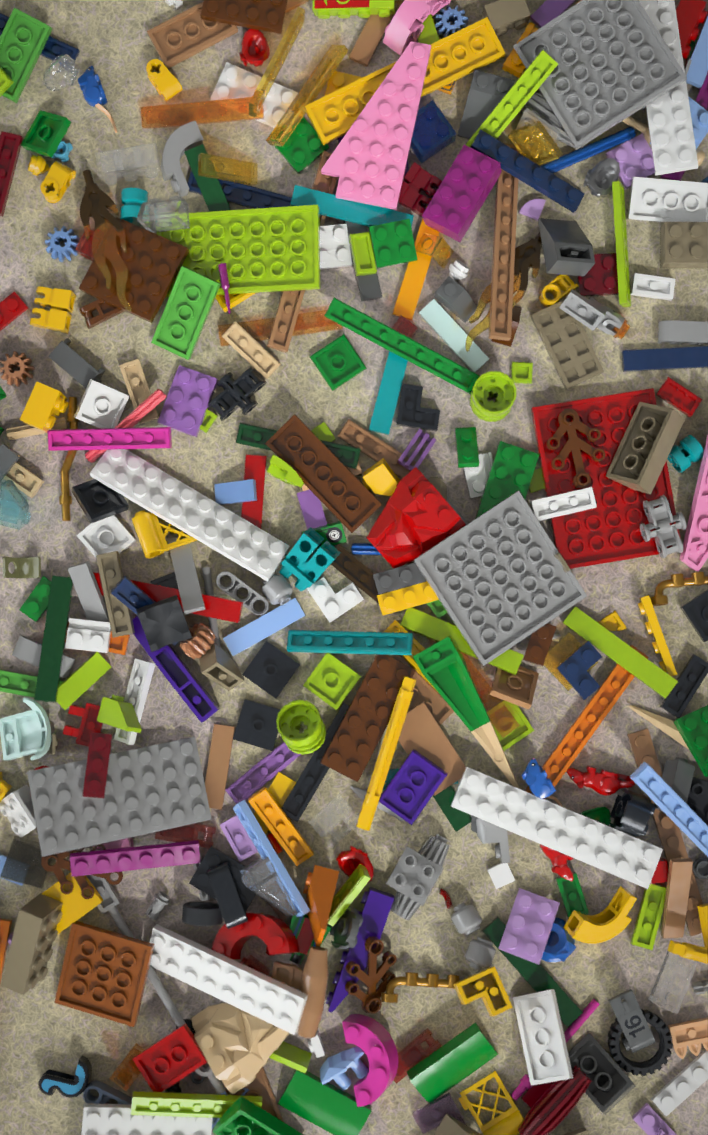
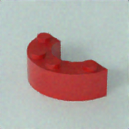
M246 913L248 922L230 929L224 924L218 931L211 950L232 960L240 959L244 944L251 937L257 936L265 942L270 955L299 952L297 940L289 926L281 919L264 913Z

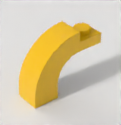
M620 886L609 905L602 912L596 915H584L574 910L563 928L572 938L583 943L595 944L610 940L621 933L631 922L632 919L627 914L637 898L626 888Z

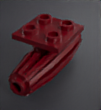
M575 1065L571 1068L573 1074L571 1079L533 1085L521 1097L531 1109L518 1128L519 1135H548L578 1104L592 1080Z

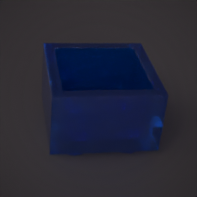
M433 100L418 110L410 146L421 164L453 143L457 134Z

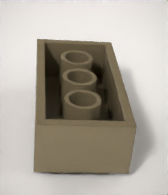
M664 222L660 228V268L708 269V222Z
M40 893L19 909L1 986L24 995L46 977L48 973L47 963L53 953V949H51L52 943L58 934L56 930L57 924L63 914L61 911L62 902Z

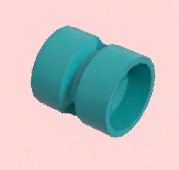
M139 188L122 189L121 201L123 206L120 208V220L123 219L133 223V217H137L138 224L146 223L147 209L145 206L148 203V192Z
M687 435L679 441V446L673 445L667 459L672 463L677 472L682 473L691 466V462L696 463L703 457L704 449L695 437Z

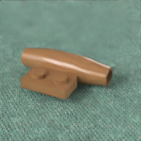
M317 946L310 947L303 971L297 965L276 961L274 962L272 972L273 979L308 995L298 1027V1035L305 1038H314L316 1036L324 1009L328 981V950Z

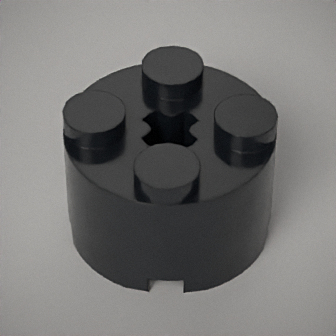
M624 788L621 790L624 794L622 796L618 795L613 805L610 817L614 818L613 823H610V827L634 837L645 836L649 828L647 823L650 816L654 814L656 805L652 803L650 797Z

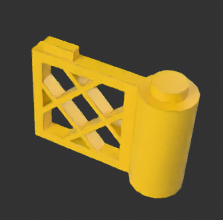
M145 510L135 513V517L132 518V523L144 556L147 559L158 557L165 551L197 541L192 536L184 534L182 530L180 532L171 528L172 525L170 523L168 526L159 523L158 516ZM169 531L179 535L176 542L167 544L165 538Z
M496 1070L460 1092L461 1097L458 1100L464 1110H470L483 1135L520 1134L518 1128L524 1117ZM493 1077L499 1084L497 1093L485 1090L486 1082ZM500 1089H502L505 1095L499 1094ZM473 1090L481 1092L479 1104L470 1102L466 1094ZM484 1093L496 1096L494 1108L481 1105ZM498 1098L507 1099L512 1107L505 1111L496 1109ZM473 1106H474V1107H478L477 1113H476L475 1109L473 1108ZM480 1109L492 1111L491 1120L485 1124L479 1118Z

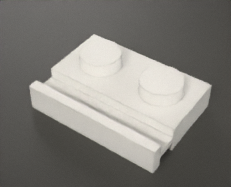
M491 452L479 454V467L463 468L470 499L482 497L493 463Z
M69 618L65 648L108 653L111 635L110 622Z

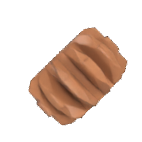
M13 351L12 357L9 354H5L7 360H0V363L4 366L0 367V373H3L1 379L7 380V384L10 386L14 383L16 387H20L21 381L25 385L28 384L25 378H33L29 371L35 370V367L30 365L32 359L26 358V354L23 352L18 355V352ZM13 367L20 368L19 371H13L12 369Z
M203 623L195 624L193 628H189L192 638L183 640L180 643L182 651L192 659L201 658L203 654L205 655L211 649V645L215 642L216 636L213 631Z

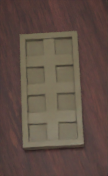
M562 300L532 314L531 319L565 390L602 374L604 370L581 322L559 308L564 301Z

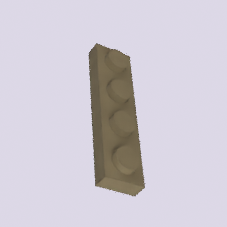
M114 551L96 555L112 636L115 638L134 634L135 630L130 609L111 594V590L123 578L119 552Z

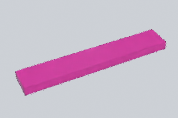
M171 427L48 430V451L172 448Z

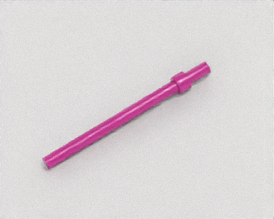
M592 999L582 1011L583 1013L564 1032L566 1043L600 1005L595 999ZM525 1074L520 1079L521 1083L510 1094L514 1100L517 1101L527 1089L533 1086L530 1084L529 1074Z

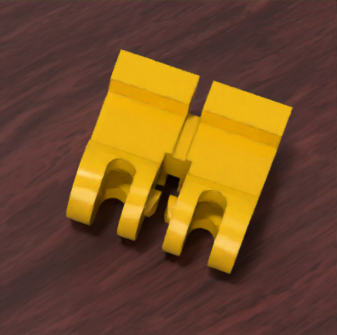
M37 287L36 293L45 297L35 298L34 303L44 308H52L50 311L44 308H33L32 313L41 317L31 318L29 324L68 334L72 318L69 313H73L76 295L72 290Z

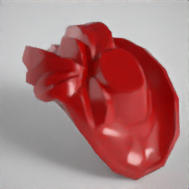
M248 29L242 40V51L239 55L245 66L248 63L250 65L253 64L255 67L262 66L263 62L270 55L268 42L264 34L257 29Z
M350 846L351 850L342 851L336 857L338 866L345 875L350 877L358 865L361 864L367 868L371 879L368 883L372 881L374 875L373 866L366 852Z

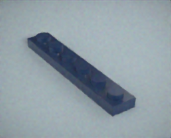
M480 129L470 148L500 162L501 169L574 213L578 209L585 193Z

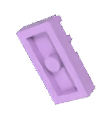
M648 1103L632 1117L647 1135H677Z

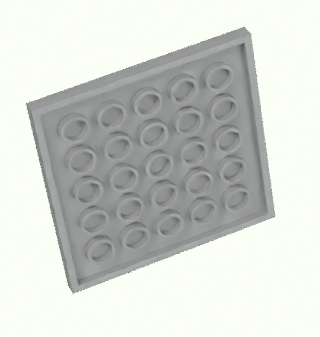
M582 0L513 46L526 69L542 49L558 63L556 68L539 87V90L576 150L687 80L686 74L639 0Z
M519 491L413 560L482 666L587 597L571 570L565 573L563 565L555 558L554 555L559 553Z

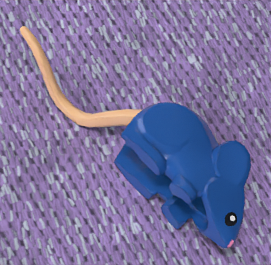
M90 66L78 78V84L83 91L84 99L87 104L97 107L107 115L115 133H117L112 116L102 106L108 103L99 76L95 73L94 66Z
M532 758L526 770L522 773L523 780L529 785L533 795L542 799H552L559 806L563 807L558 798L551 796L556 790L550 779L547 778L546 771L542 769L535 758Z

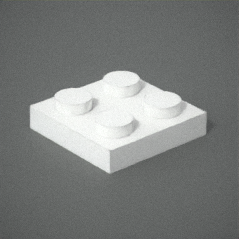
M347 224L320 226V269L353 265Z
M90 379L74 417L100 429L115 428L129 396Z
M115 515L91 523L77 535L95 558L96 555L118 551L120 555L136 541Z

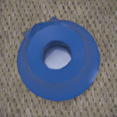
M555 917L542 960L547 962H564L577 948L575 946V939L563 928L566 921Z

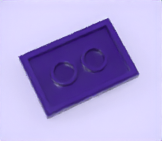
M413 749L380 796L379 802L412 825L448 773Z

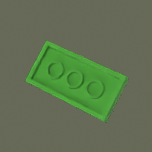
M16 8L13 9L0 36V67L14 81L2 96L15 103L18 102L52 31L49 25Z
M182 266L151 343L190 360L221 283L186 266Z

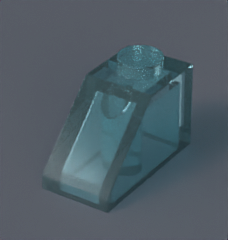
M7 480L1 485L0 525L20 530L25 524L29 523L31 515L28 512L29 504L13 481Z

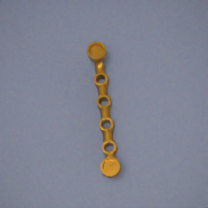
M704 572L691 573L692 577L684 578L682 573L672 574L671 579L661 581L656 586L654 597H650L652 605L661 606L668 604L667 595H663L664 589L708 584V576H704Z
M406 972L405 976L395 977L387 984L386 992L381 993V1002L398 1003V994L394 993L398 985L455 989L453 984L461 981L460 975H447V979H439V974L426 973V978L418 977V973Z

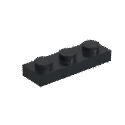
M693 654L679 675L678 683L664 699L660 707L676 718H680L708 674V663Z

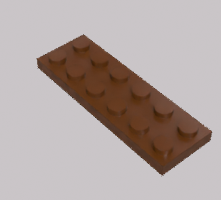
M296 414L265 443L280 459L296 471L303 483L351 533L382 505Z
M376 654L320 763L358 782L389 723L404 677L412 678L416 670L388 655Z

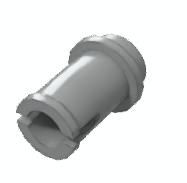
M161 891L154 895V901L145 912L153 920H157L165 905L169 904L168 900L170 897Z

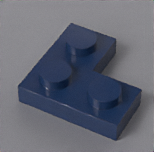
M587 641L556 667L583 700L600 687L587 670L601 659L602 656Z

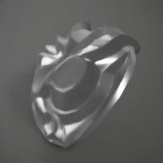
M606 158L600 161L593 169L588 170L583 187L589 186L591 194L596 197L607 195L612 190V182L618 180L620 173L619 163L614 158Z

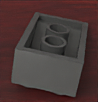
M475 70L458 136L470 139L511 89L515 80Z
M590 1033L568 1052L571 1068L577 1065L592 1080L585 1093L604 1115L636 1086Z

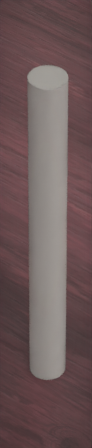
M204 567L202 572L205 595L214 596L210 567ZM208 617L209 627L216 636L214 644L220 647L217 619Z

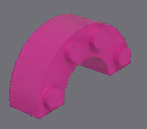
M350 1014L342 1021L345 1041L360 1047L367 1055L369 1061L368 1075L359 1079L354 1085L357 1107H361L377 1100L392 1084L398 1069V1052L393 1038L378 1021L366 1015Z

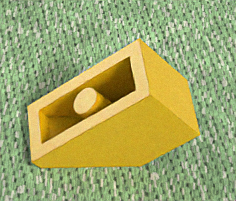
M384 458L363 472V484L368 490L372 489L375 494L392 496L400 481Z

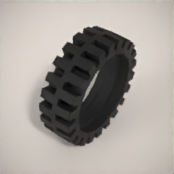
M641 1009L647 1023L656 1028L660 1038L659 1049L648 1061L635 1062L623 1055L619 1044L623 1031L617 1018H615V1022L610 1026L607 1041L613 1059L621 1068L636 1076L638 1074L647 1076V1073L654 1074V1070L658 1069L659 1071L662 1069V1064H667V1057L671 1056L670 1049L673 1048V1044L671 1042L672 1036L664 1021L655 1013Z

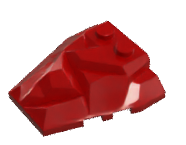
M414 467L398 482L397 488L391 498L388 499L387 505L381 515L378 516L366 538L394 569L413 561L466 524L417 467Z

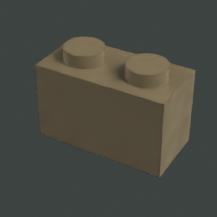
M499 0L484 5L482 13L484 18L488 17L497 36L506 34L512 28L520 30L526 27L531 16L525 0Z

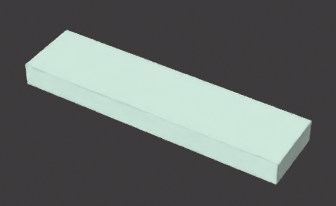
M435 299L419 312V315L472 372L475 373L489 360L487 355Z

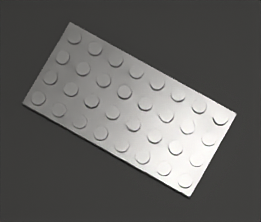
M195 737L110 754L104 799L83 797L87 759L27 772L42 857L212 820Z

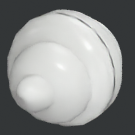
M456 259L454 263L452 262L449 265V276L454 281L462 280L467 277L469 267Z

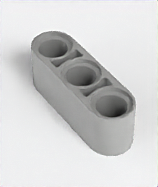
M660 321L658 323V343L670 342L673 345L690 343V345L700 346L708 344V322Z
M224 571L217 576V586L236 601L243 602V606L252 613L264 615L268 612V601L232 573ZM230 576L232 579L231 585L223 587L221 584L222 577ZM246 588L249 594L246 599H239L237 595L239 589ZM258 600L265 602V609L261 612H257L254 609V604Z
M20 635L12 655L39 667L42 644L26 639L27 637ZM64 653L60 677L68 678L76 659L67 657Z

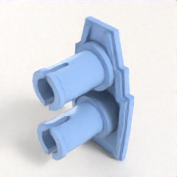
M356 1046L328 1057L320 1068L321 1084L323 1085L334 1079L341 1090H346L352 1083L351 1079L345 1074L349 1067H351L359 1079L364 1078L369 1073V1068L360 1059L364 1051Z

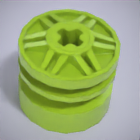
M490 371L482 374L476 380L470 395V406L473 413L479 419L486 422H497L505 418L516 399V386L513 380L507 374L500 371ZM489 396L491 398L496 397L495 403L492 400L488 401Z
M304 700L291 701L283 706L278 713L276 720L277 729L289 750L296 754L305 755L313 753L324 743L326 737L325 724L321 719L319 711L312 703Z

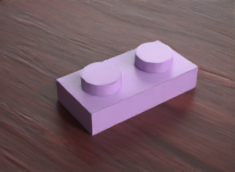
M237 815L220 824L239 862L258 852Z

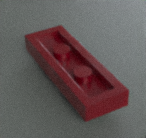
M95 732L90 734L83 797L105 798L112 734Z

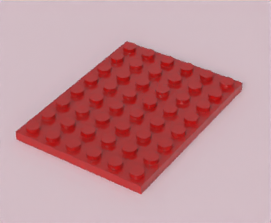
M654 388L531 408L546 497L581 490L573 484L576 470L572 452L565 459V465L562 469L554 470L551 466L552 460L559 455L568 441L566 430L560 439V446L557 449L550 450L547 447L548 439L553 437L560 426L558 422L559 414L565 409H573L578 413L580 422L591 429L597 428L601 433L600 438L592 442L588 440L587 435L576 429L578 438L595 449L600 448L605 452V458L600 462H596L590 455L580 449L585 472L591 478V482L586 488L592 487L597 507L550 518L555 547L570 569L659 555L654 537L650 538L648 542L644 541L640 531V524H649L643 508V501L647 500L649 502L659 499L661 495H665L672 516L676 515L667 460L651 494L633 490L606 477L607 471L639 402L657 405ZM567 415L566 421L572 422V417ZM592 431L590 433L591 437L597 438V433ZM551 440L550 445L552 447H556L557 442L555 440ZM595 453V457L601 459V453ZM555 460V466L561 467V462ZM580 476L579 481L585 483L586 478Z

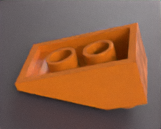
M314 865L313 872L308 871L303 893L307 894L305 903L310 909L308 917L315 944L320 947L326 931L339 871Z

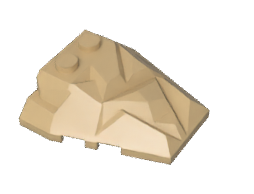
M226 1002L208 1006L192 1017V1025L196 1031V1034H194L195 1040L215 1077L218 1080H222L225 1087L232 1094L237 1093L253 1082L256 1078L255 1075L262 1066L266 1065L269 1061L268 1058L279 1048L289 1032Z

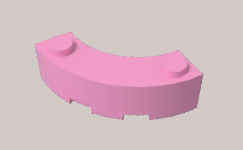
M404 0L391 23L385 29L383 43L401 56L411 41L417 42L424 29L423 22L430 14L434 16L441 8L450 4L451 0Z

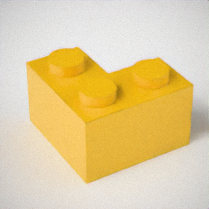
M37 381L20 420L47 433L55 424L56 418L54 416H60L61 413H65L68 407L67 397L60 391Z
M495 966L453 984L461 1004L465 1005L482 997L490 1016L494 1017L513 1008Z

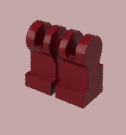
M414 162L404 177L405 181L402 183L398 204L422 217L426 209L421 205H429L431 200L427 196L433 198L436 191L432 188L438 189L442 180L428 173ZM422 190L427 196L421 195L419 192Z

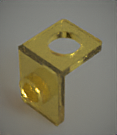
M429 233L422 235L415 248L417 252L432 256L442 268H445L454 252L442 237ZM431 239L433 241L432 245L424 249V242Z

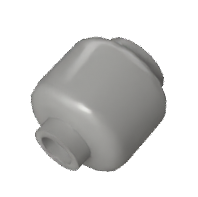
M273 574L268 582L266 580L263 581L262 592L271 604L284 605L290 601L293 588L283 575Z
M463 902L453 908L455 913L452 914L451 921L459 934L465 933L468 936L481 928L482 918L473 904L465 905Z
M477 937V940L473 939L470 941L465 958L470 961V967L481 971L482 967L489 968L491 966L496 949L493 947L492 942Z

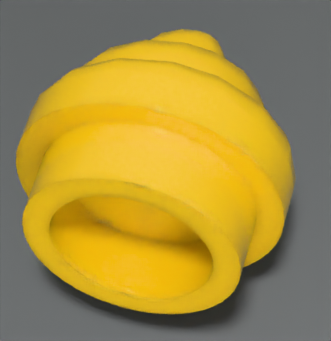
M41 155L31 156L28 171H31L33 175L44 174L50 170L49 165Z

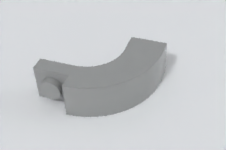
M196 121L187 123L175 130L168 138L162 155L161 172L164 181L172 179L171 186L174 192H178L180 198L188 195L189 186L180 167V159L185 154V151L201 145L204 140Z

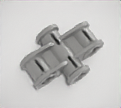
M661 495L659 499L649 502L647 500L643 501V508L649 522L646 525L644 523L640 524V531L644 541L648 542L650 538L654 537L661 558H666L667 555L675 552L682 553L683 544L677 530L686 529V521L683 514L679 511L676 515L672 516L665 495Z

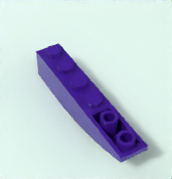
M138 615L133 618L134 636L201 723L205 722L220 710L216 702L170 644L151 652Z
M370 887L369 891H364L361 903L364 905L362 911H358V914L363 916V922L357 934V944L354 948L349 947L347 952L343 951L340 959V963L343 964L341 971H336L333 979V984H336L333 992L329 991L326 999V1004L329 1005L328 1012L332 1013L348 995V992L345 990L346 983L350 980L355 982L359 980L356 976H351L345 970L346 964L349 961H355L362 971L368 965V952L365 950L364 945L365 940L370 936L381 938L394 901V895Z

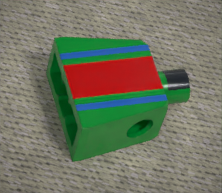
M293 912L290 929L297 940L299 952L292 953L290 961L301 965L304 956L309 954L310 947L316 946L308 915L304 914L296 917ZM327 924L322 943L330 932L331 925Z

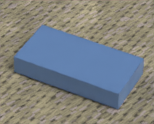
M254 479L214 484L215 500L220 505L257 501L256 480Z

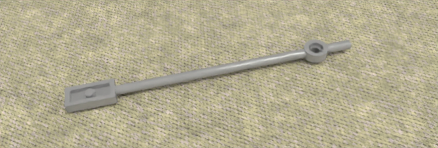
M86 875L104 900L97 905L101 914L109 911L121 933L134 938L116 905L121 903V900L112 885L105 878ZM150 965L147 976L179 1028L185 1024V1021ZM202 1065L195 1070L198 1075L209 1078L218 1095L225 1091L224 1086L215 1077L210 1066Z

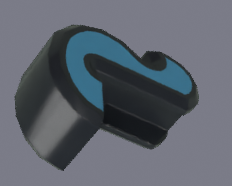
M82 1055L78 1061L75 1075L49 1069L40 1078L38 1083L39 1089L48 1096L53 1095L57 1089L62 1096L68 1098L78 1097L85 1091L91 1079L92 1065L89 1059Z

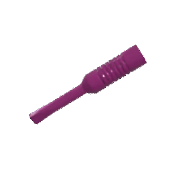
M226 263L218 264L221 287L224 290L228 314H230L228 293L230 285Z

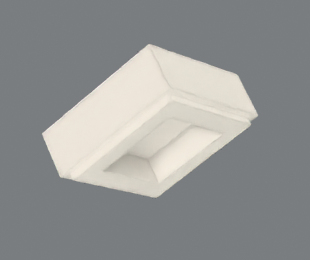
M499 863L487 869L496 889L515 881L508 863Z

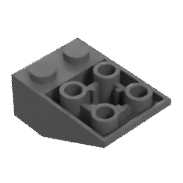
M539 218L538 223L547 274L585 276L595 264L592 244L576 221Z

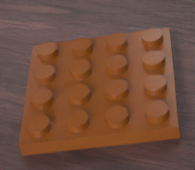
M79 921L72 923L54 1003L134 1027L137 1023L155 944Z

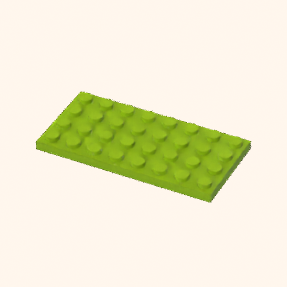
M318 205L157 215V235L189 249V253L182 266H186L221 283L218 264L226 263L230 285L228 289L229 294L320 289V213ZM178 274L165 298H169ZM221 285L217 295L224 294V290L222 289Z

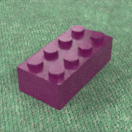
M463 145L422 215L425 225L461 242L502 173L500 162Z

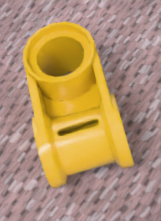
M152 59L147 63L148 78L157 92L165 97V102L183 90L179 81L170 73L162 61Z
M55 161L40 186L45 199L50 203L59 202L67 188L71 185V179L75 178L76 171L59 161Z
M559 274L544 287L540 293L539 301L545 307L552 306L561 299L566 298L572 289L576 290L579 285L575 284L568 275ZM545 293H552L554 299L550 300L546 298Z

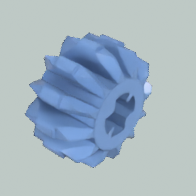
M450 5L446 7V10L441 8L439 15H436L434 20L438 37L443 35L447 37L467 27L469 19L464 16L465 11H458L457 5L454 9H451Z
M62 226L61 231L54 227V234L48 232L47 235L50 239L45 240V244L48 245L46 251L51 253L52 259L58 258L60 262H63L65 256L68 261L72 260L70 254L78 256L75 249H79V243L77 242L80 238L78 235H74L73 229L67 231V228ZM61 241H64V247H61Z

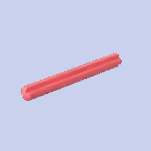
M157 389L115 428H133L166 398L165 393L161 389ZM89 450L85 457L89 462L93 463L106 450Z

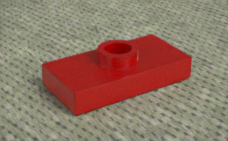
M670 377L666 378L656 393V396L688 417L693 415L703 400Z

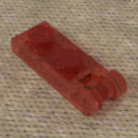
M194 823L158 831L155 834V839L171 842L198 840L200 847L210 848L214 843L212 837L216 832V827ZM199 831L205 833L204 840L198 839Z
M428 1028L398 1052V1069L394 1078L396 1084L407 1075L409 1069L442 1046L438 1040L435 1041L431 1036L432 1032ZM424 1041L429 1045L425 1050L420 1045Z

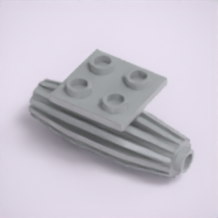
M536 91L520 110L523 115L514 134L521 141L528 143L534 147L535 151L546 157L556 140L575 148L542 93Z
M439 834L436 837L431 835L419 852L414 851L408 846L406 847L386 883L397 890L391 907L392 912L409 921L421 905L424 906L444 869L443 864L450 847L446 844L448 841L446 838Z

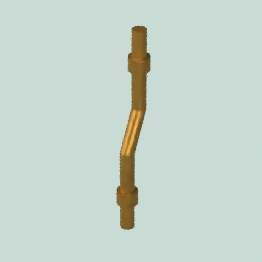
M68 397L69 413H67V422L70 429H78V422L80 420L74 417L77 411V397ZM68 450L61 468V496H59V504L62 505V521H71L70 505H72V496H70L69 471L77 450Z

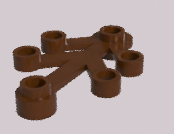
M565 409L559 414L558 422L560 426L553 437L548 439L547 447L550 450L557 449L560 446V439L566 430L568 441L559 455L552 460L551 466L554 470L562 469L565 465V459L572 452L576 470L573 484L578 489H584L589 486L591 478L585 472L580 449L590 455L596 462H600L605 458V452L600 448L595 449L578 438L576 429L587 435L588 440L592 442L597 441L601 433L597 428L591 429L580 422L579 415L575 410ZM567 415L572 417V422L566 421ZM592 431L596 432L597 438H592L590 433ZM551 440H555L557 442L556 447H552L550 445ZM596 452L601 453V459L595 457ZM555 460L561 462V467L555 466ZM580 476L586 478L585 483L579 481Z
M103 844L95 845L91 851H95L97 847H102L103 850H106ZM84 848L44 856L41 859L42 867L48 872H54L61 885L60 890L63 894H70L74 888L73 883L67 880L62 870L64 868L71 871L70 861L65 860V858L70 853L83 851ZM51 857L55 858L56 864L50 865L48 859ZM123 872L92 874V876L105 878L109 884L117 885L123 879ZM117 873L119 877L117 880H112L110 875ZM84 875L74 876L82 890V897L84 899H91L94 896V888L89 886ZM70 884L71 890L65 891L63 885ZM90 889L92 891V894L90 896H86L84 894V890Z
M370 936L364 943L365 950L368 952V973L366 974L362 971L355 961H349L345 967V970L351 976H356L367 985V994L359 989V985L354 980L346 983L345 990L362 1001L361 1008L364 1012L375 1014L382 1006L381 993L386 991L390 980L396 977L388 969L395 964L397 958L391 951L385 952L382 956L383 963L377 969V955L382 952L384 944L378 937ZM382 979L383 982L376 989V984Z

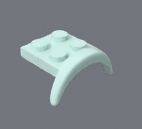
M24 697L23 702L28 704L32 710L0 719L3 760H13L31 754L34 755L30 757V760H35L44 756L50 748L51 726L48 715L44 708L31 698Z

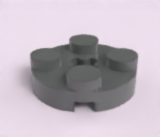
M349 906L335 925L331 926L330 935L334 936V941H331L335 948L345 950L356 946L359 927L363 922V916L358 914L356 908Z

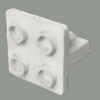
M27 784L1 800L0 811L8 818L13 832L20 838L37 828L31 792Z

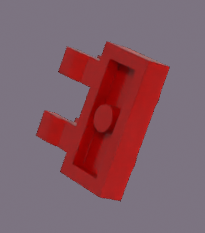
M88 702L85 708L70 705L68 714L81 716L82 721L80 728L65 725L63 734L77 737L76 744L89 747L91 732L101 733L103 723L97 721L100 705Z

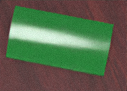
M475 1022L409 1069L407 1075L418 1092L427 1102L431 1103L496 1057L498 1053Z
M296 1069L277 1103L333 1135H358L372 1111L371 1105L357 1107L356 1097L328 1082L322 1085L321 1078L308 1071L303 1073Z
M243 1096L239 1097L227 1109L213 1128V1133L216 1135H303Z

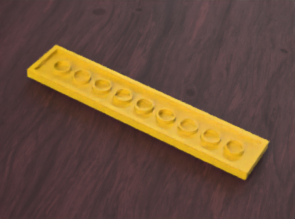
M488 17L431 44V53L421 97L505 56L506 53ZM396 62L305 106V110L323 145L346 135Z

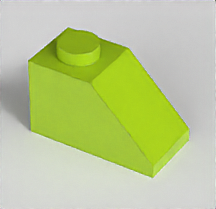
M113 694L112 698L103 697L97 718L98 722L125 731L141 733L142 728L132 703L124 701L125 697Z

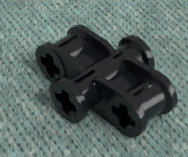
M253 366L247 369L237 380H234L233 374L229 372L218 381L217 385L222 387L224 391L216 396L208 406L219 414L221 421L227 419L238 407L242 409L243 415H247L257 406L258 403L250 397L265 386L267 382L256 374Z

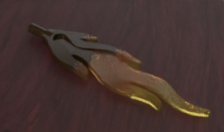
M84 170L83 176L86 186L80 205V217L85 229V238H90V217H92L95 222L92 242L94 260L106 279L107 289H110L112 279L106 265V258L111 262L117 278V297L128 311H132L125 297L128 270L116 246V235H118L122 250L126 253V236L120 222L107 210L109 209L115 215H118L117 206L94 183L91 170Z
M540 231L535 239L532 238L527 243L515 248L513 294L516 291L517 293L513 297L512 308L526 293L530 268H532V278H536L539 273L540 250L542 248ZM491 283L482 292L475 314L469 318V323L472 324L477 321L484 312L486 305L491 301ZM490 309L484 319L469 332L466 338L467 352H469L475 337L489 329Z

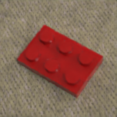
M186 1023L133 1058V1061L153 1092H163L207 1063L193 1033Z

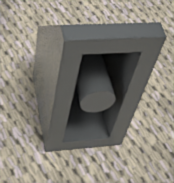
M450 276L435 291L434 297L464 323L479 308L466 290Z

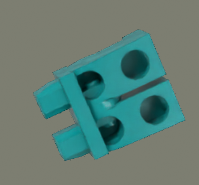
M311 527L302 534L281 564L283 566L279 571L287 579L294 574L298 578L294 585L300 591L305 590L307 587L310 588L341 553L326 541L311 557L317 547L324 541V538Z

